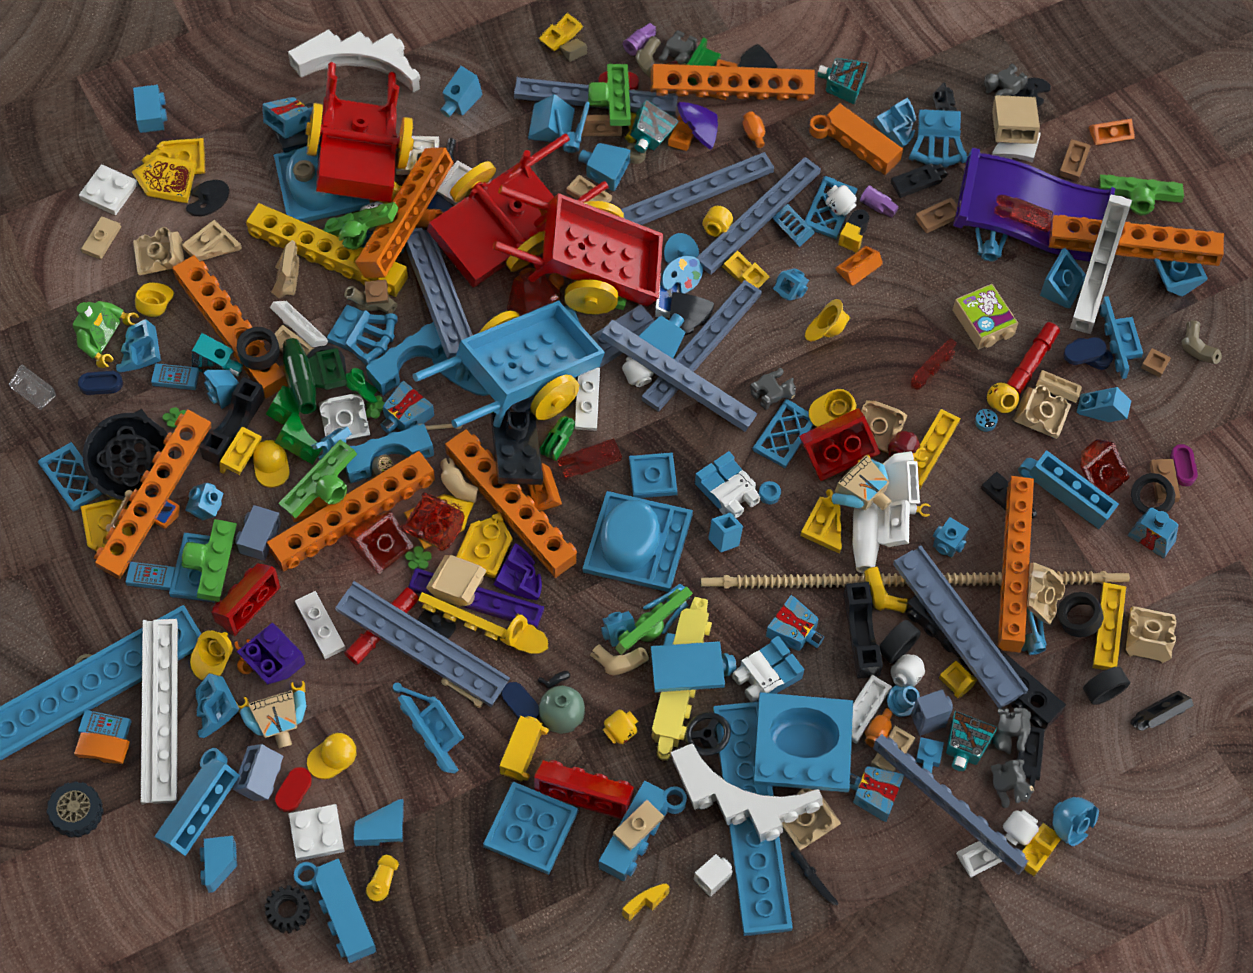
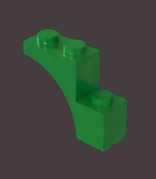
M283 385L266 412L267 416L284 425L274 443L313 465L322 447L313 449L312 445L317 443V441L303 427L299 417V410L290 394L289 388Z

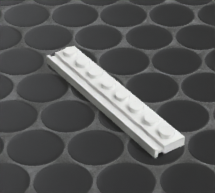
M177 619L143 620L142 804L177 803Z

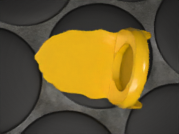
M516 614V617L510 623L505 639L500 638L508 646L530 654L543 653L548 649V638L545 633L536 629L535 626L529 625L526 617L520 614Z

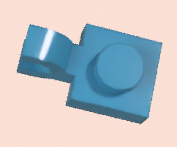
M348 427L337 428L321 439V442L313 444L312 447L313 449L322 447L323 454L318 457L321 460L340 439L346 443V438L352 433Z
M920 738L916 762L923 763L922 769L925 768L932 773L933 766L939 767L944 742Z

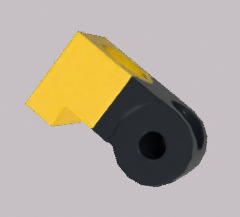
M858 209L851 214L840 234L838 245L854 252L859 251L863 238L861 234L867 230L870 218L865 210Z

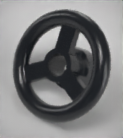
M701 713L692 718L687 724L685 742L687 745L693 743L699 755L711 756L717 754L727 746L730 740L731 730L729 723L717 713ZM711 719L708 726L701 731H692L700 721ZM718 723L722 725L724 730V735L720 743H718L717 732L715 730ZM692 739H700L702 745L708 749L696 746Z

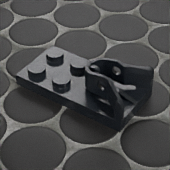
M531 407L525 412H510L508 409L505 412L500 427L493 425L496 413L492 412L490 418L498 483L542 485L543 473L536 418L531 411Z

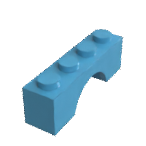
M434 322L424 325L419 332L413 336H408L401 344L390 348L383 356L372 360L366 366L367 378L382 395H385L400 384L399 371L407 360L419 356L436 359L445 353Z
M425 424L412 425L406 430L391 432L385 437L370 439L358 446H350L357 455L347 464L345 470L351 484L372 477V462L376 456L401 454L409 457L418 451L421 452L425 459L434 456L433 444Z

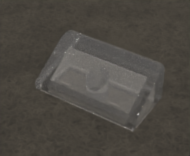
M24 365L18 368L9 383V387L40 410L56 396L52 386Z

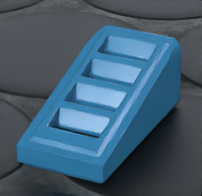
M789 204L773 217L799 247L815 233ZM789 211L790 214L781 221L780 218ZM794 216L795 219L787 226H785V224ZM799 221L800 223L792 231H790L789 229H791ZM804 227L797 236L794 235L799 229Z

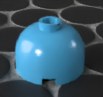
M1072 797L1059 802L1053 809L1052 821L1057 836L1071 846L1080 844L1088 836L1087 833H1084L1088 827L1094 828L1098 819L1099 809L1090 801L1079 797Z

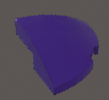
M687 102L677 103L678 111L684 123L688 122L692 134L711 150L717 135V114L696 104Z
M515 543L493 585L514 595L538 600L541 594L542 581L541 575L538 574L536 576L533 567L535 561L521 546Z

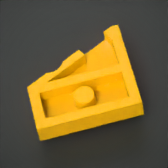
M820 497L800 536L840 554L842 548L840 505L835 504L832 507H826Z

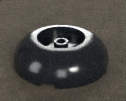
M121 413L104 419L88 435L84 444L83 465L88 479L104 495L123 501L127 490L134 491L135 489H140L143 484L140 480L144 473L137 472L136 468L143 465L148 471L154 466V463H152L154 456L158 451L162 452L166 446L163 442L168 435L167 432L151 418L141 414ZM142 444L144 449L142 452H136L134 446ZM114 446H119L121 452L113 454L111 449ZM171 451L168 455L171 459H174V451ZM131 457L132 461L127 463L125 459ZM118 467L124 471L120 476L114 474V470ZM162 469L158 471L157 475L160 478H167L170 473ZM150 488V491L145 494L149 497L157 492V490Z

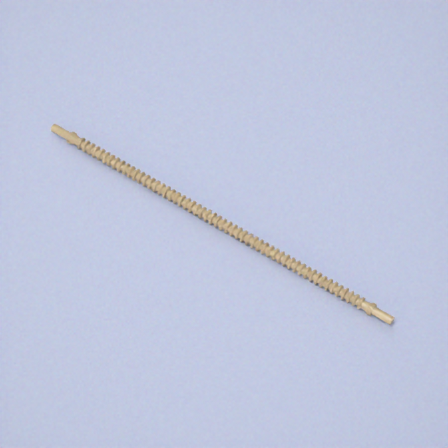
M1059 571L1057 572L1063 579L1064 585H1067L1068 582L1070 585H1073L1074 582L1077 585H1080V582L1083 585H1086L1087 582L1090 585L1093 582L1103 585L1104 582H1129L1130 580L1129 573H1107L1106 571L1093 573L1090 571L1087 574L1086 571H1083L1080 574L1077 571L1074 574L1071 571L1067 574L1064 571L1061 574ZM954 572L952 575L946 573L944 577L953 586H956V584L960 586L966 584V586H969L970 583L973 586L976 583L979 586H982L983 583L986 586L989 583H992V586H995L996 583L1001 586L1002 573L999 572L996 575L995 572H992L989 575L986 572L985 575H982L979 572L976 575L973 572L972 575H969L967 572L963 575L960 572L959 575H956ZM864 573L861 576H858V574H855V576L851 574L845 576V574H842V576L838 574L832 576V574H829L828 577L825 574L822 577L819 574H816L815 577L812 574L809 577H806L805 574H803V577H800L799 574L796 577H793L792 574L789 577H786V574L783 577H780L779 574L776 577H773L772 574L770 577L766 575L760 577V575H757V577L753 575L747 577V575H744V577H740V575L737 577L724 575V577L701 578V587L724 586V589H729L730 587L737 586L740 589L741 586H744L746 589L747 586L754 588V586H757V588H760V586H764V588H767V586H770V588L777 586V588H780L782 585L786 588L789 585L790 588H793L796 585L799 588L800 585H803V588H806V585H809L812 588L813 585H816V588H818L819 585H822L825 588L826 585H829L831 588L832 585H835L838 588L839 585H842L844 588L846 584L866 582ZM884 573L881 574L884 586L887 584L888 587H891V584H894L897 587L900 584L901 587H904V584H907L901 575L898 576L897 573L894 576H891L890 573L887 576Z

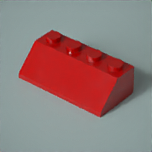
M543 760L534 777L535 791L561 802L618 819H623L634 795V787L626 781L618 780L616 782L609 780L603 774L596 773L592 775L585 773V770L579 767L568 768L555 760H550L549 762Z

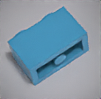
M158 85L133 88L139 132L164 130V121H167L166 109H162V105H166L164 92L160 93Z

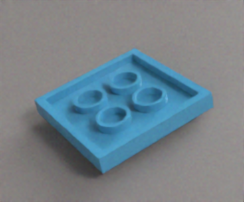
M513 782L483 843V847L549 875L576 818L578 808Z

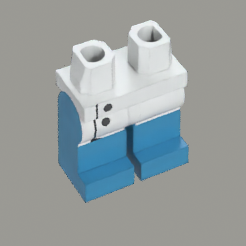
M728 451L716 459L713 464L710 463L697 472L695 484L719 508L723 515L731 513L737 518L744 512V508L741 506L742 502L746 501L750 507H753L760 502V496L755 490L756 483L740 468L734 460L735 457Z
M777 636L764 648L743 659L741 666L733 672L732 677L738 685L743 684L747 680L752 686L745 690V694L750 702L759 700L760 692L777 694L801 680L805 669L793 654L790 655L788 647Z

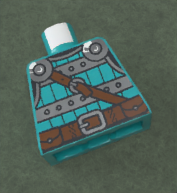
M836 58L832 68L820 65L817 77L827 80L826 91L851 104H855L866 76L868 63Z
M646 100L637 111L630 133L631 137L637 140L634 148L641 153H645L647 148L655 150L676 126L678 120Z
M201 333L192 349V367L199 368V372L202 373L207 370H230L232 374L239 376L243 364L233 360L234 351L230 347Z
M955 711L950 725L946 754L954 757L952 768L963 772L968 763L977 765L992 741L997 727Z

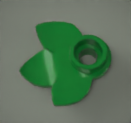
M352 368L350 373L345 375L346 386L351 391H357L365 400L377 403L378 400L374 394L378 389L365 380L363 370Z

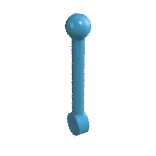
M398 682L393 685L394 692H404L428 701L430 705L435 700H438L436 697H428L406 689Z

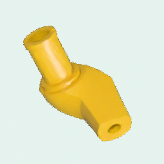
M878 567L866 569L864 571L865 580L869 582L874 608L879 611L890 609L904 613L907 599L888 595Z

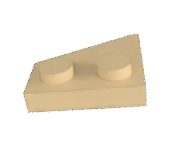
M215 220L182 244L183 249L190 256L195 255L199 261L242 249L241 244Z

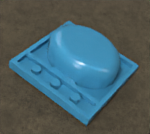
M319 144L316 156L307 155V146L287 153L274 154L285 210L288 216L307 223L358 211L363 206L370 204L369 199L316 191ZM301 160L310 161L315 170L314 177L306 182L298 181L293 173L294 165Z
M607 491L582 568L583 573L669 592L672 588L693 516V510Z
M760 692L754 784L849 792L853 700Z

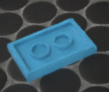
M184 533L169 591L170 597L215 603V601L197 598L202 573L198 570L183 568L181 564L183 549L187 542L208 544L210 536Z
M720 641L651 646L655 692L725 687Z

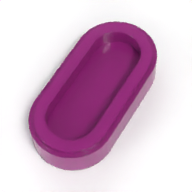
M1176 445L1170 453V459L1174 461L1177 482L1181 486H1191L1198 477L1194 453L1187 445Z

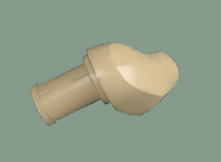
M447 458L443 459L440 463L443 471L441 474L443 484L456 498L475 503L479 488L465 482L459 469L455 468L453 459L449 458L450 464H448Z
M598 644L590 654L591 657L605 667V672L612 676L631 671L649 660L646 650L641 647L625 655L613 656Z

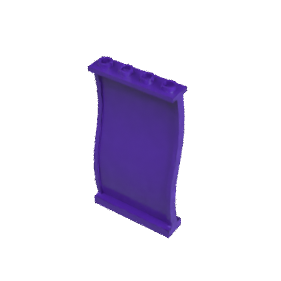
M972 147L966 159L954 226L962 228V226L966 225L1000 232L1059 255L1062 249L1049 248L1050 225L1053 215L1103 220L1110 195L1115 194V188L1111 187L1109 190L1075 184L1025 163L1000 156L982 154L980 149ZM1068 250L1074 259L1090 262L1093 253Z

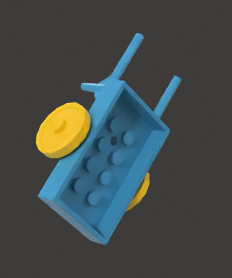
M558 300L522 316H519L515 311H507L495 316L485 324L478 334L460 341L455 357L414 373L413 379L417 382L451 367H456L455 381L461 382L467 368L495 402L453 419L451 422L452 426L457 428L494 412L496 415L493 425L500 427L505 412L513 404L533 395L536 396L531 403V411L538 420H547L561 413L570 405L579 392V384L575 377L600 367L605 352Z

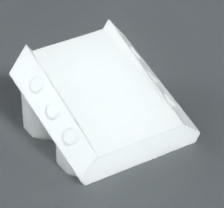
M349 394L329 398L319 403L325 436L335 429L348 427L352 433L346 438V441L370 435L361 395Z

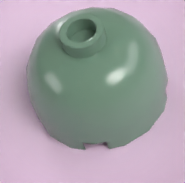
M564 685L554 686L547 690L541 698L539 705L540 720L552 732L560 734L570 733L584 720V700L579 692L572 687Z

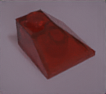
M531 267L525 268L513 280L507 310L515 311L519 316H522L550 304L560 297L561 293L545 275H542L534 282L529 281V276L536 269Z
M1096 439L1081 451L1080 467L1086 480L1109 496L1130 478L1114 442Z
M391 511L362 521L346 534L357 553L378 574L414 547Z

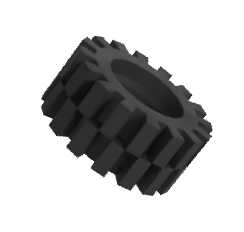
M287 885V888L280 886L278 887L279 891L276 892L274 889L271 892L272 896L267 897V904L265 903L264 906L268 922L275 930L279 929L281 933L285 931L293 933V929L298 931L301 925H306V919L310 917V905L305 893L300 891L298 887L295 886L293 889L291 885ZM285 901H292L297 905L296 913L289 918L282 917L278 913L279 906Z

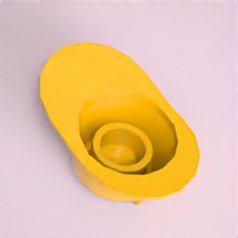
M835 299L829 302L822 312L810 323L805 332L807 341H816L823 336L834 337L843 331L850 317L843 310L841 300Z
M212 630L205 631L199 636L191 655L190 664L194 675L200 680H204L209 673L218 676L223 673L233 649L227 632L220 633Z

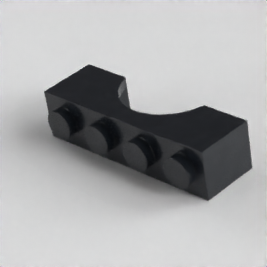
M242 377L232 393L231 404L224 420L216 429H210L199 445L204 460L220 466L222 457L241 427H248L263 403L265 394L261 384Z
M869 582L846 584L844 602L857 679L870 678L871 675L880 677L883 664L880 646L876 642L873 630L872 598Z

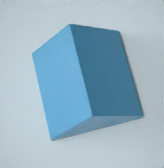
M555 94L535 103L528 139L553 142L559 138L555 109H559L563 133L571 132L574 108Z
M1066 248L1061 250L1047 275L1040 296L1065 308H1070L1083 286L1086 274Z
M1153 259L1167 291L1183 297L1208 279L1201 264Z

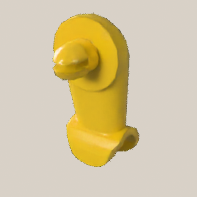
M384 855L377 862L379 866L366 890L368 897L373 901H381L388 895L393 872L399 866V862L392 856Z

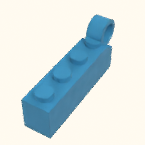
M1047 450L1038 461L1033 458H1026L1018 468V472L1022 477L1034 478V483L1036 482L1098 529L1101 528L1119 505V503Z
M211 748L203 754L200 760L201 770L154 836L169 849L184 856L191 849L240 776L227 765V757L217 748Z
M644 780L619 826L646 800L664 816L667 812L672 814L682 812L687 800L685 791L680 787L674 786L664 792V790ZM670 795H678L681 797L682 803L673 806L668 803L667 798ZM660 823L631 851L613 835L599 860V869L622 881H625L627 875L632 876L637 867V863H635L637 857L644 855L649 845L646 841L650 834L653 836L656 834Z
M339 858L319 867L310 862L299 864L294 871L295 881L301 889H314L315 893L320 891L322 900H319V904L323 914L329 913L331 921L327 923L332 936L338 935L340 943L336 945L341 958L347 957L348 962L352 963L375 953V945ZM305 870H311L315 873L313 879L308 882H303L299 879L300 874Z

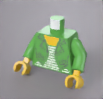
M109 302L80 303L77 306L79 315L73 323V329L77 336V346L92 359L96 358V364L99 368L109 367L105 361L108 363L113 362V357L110 354L101 355L119 326L121 322L119 318H122L125 325L131 326L134 323L130 321V316L132 318H139V316L134 312L124 313L123 309Z

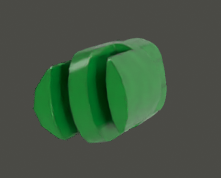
M562 416L557 421L554 428L549 431L539 447L540 455H545L554 461L558 460L575 428V421L572 418Z

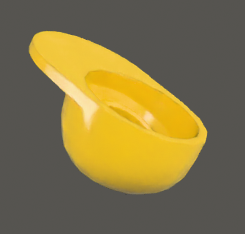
M146 283L136 293L135 307L142 315L158 317L165 312L167 304L173 298L174 292L170 287L161 283Z
M844 389L830 391L811 404L809 408L810 421L816 427H819L856 409L855 399Z
M274 440L260 442L253 453L256 478L261 485L268 488L283 485L290 473L284 448L274 443Z
M343 733L329 735L323 743L314 748L308 755L307 767L309 772L318 779H330L348 768L356 758V746L353 739Z

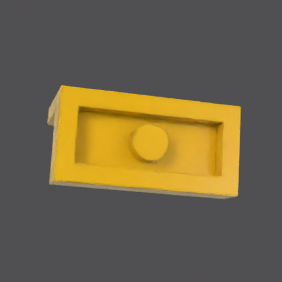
M241 427L220 461V472L224 474L226 469L240 475L260 443L262 436Z

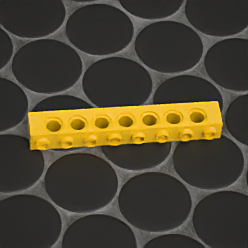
M258 203L246 221L248 233L256 239L261 238L268 241L272 246H279L281 248H285L293 240L297 246V255L304 257L309 262L323 265L330 271H337L348 279L353 278L360 281L364 286L365 282L386 279L388 295L396 297L408 279L407 267L397 262H394L385 278H364L355 263L363 250L362 247L356 250L347 249L342 244L344 239L339 241V237L263 204Z

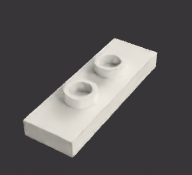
M275 301L272 303L270 308L283 320V323L292 328L297 333V336L306 341L311 347L325 346L328 339L287 301Z
M600 368L577 376L579 384L575 411V429L597 430Z
M316 591L295 600L297 608L325 659L346 649Z
M871 675L853 703L852 742L856 744L892 688L891 685L874 675Z

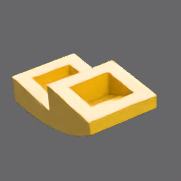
M566 13L555 26L551 24L539 40L555 51L561 45L571 40L583 26L570 14Z
M738 250L722 265L736 280L741 283L746 280L758 289L770 278L756 263L752 265Z
M1042 823L1037 834L1022 851L1028 860L1024 870L1032 876L1037 874L1061 841L1056 832L1044 823Z
M665 883L642 892L622 908V916L630 921L645 904L653 911L669 894L670 886Z

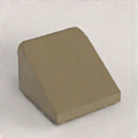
M577 38L560 46L561 51L569 62L587 54V45Z

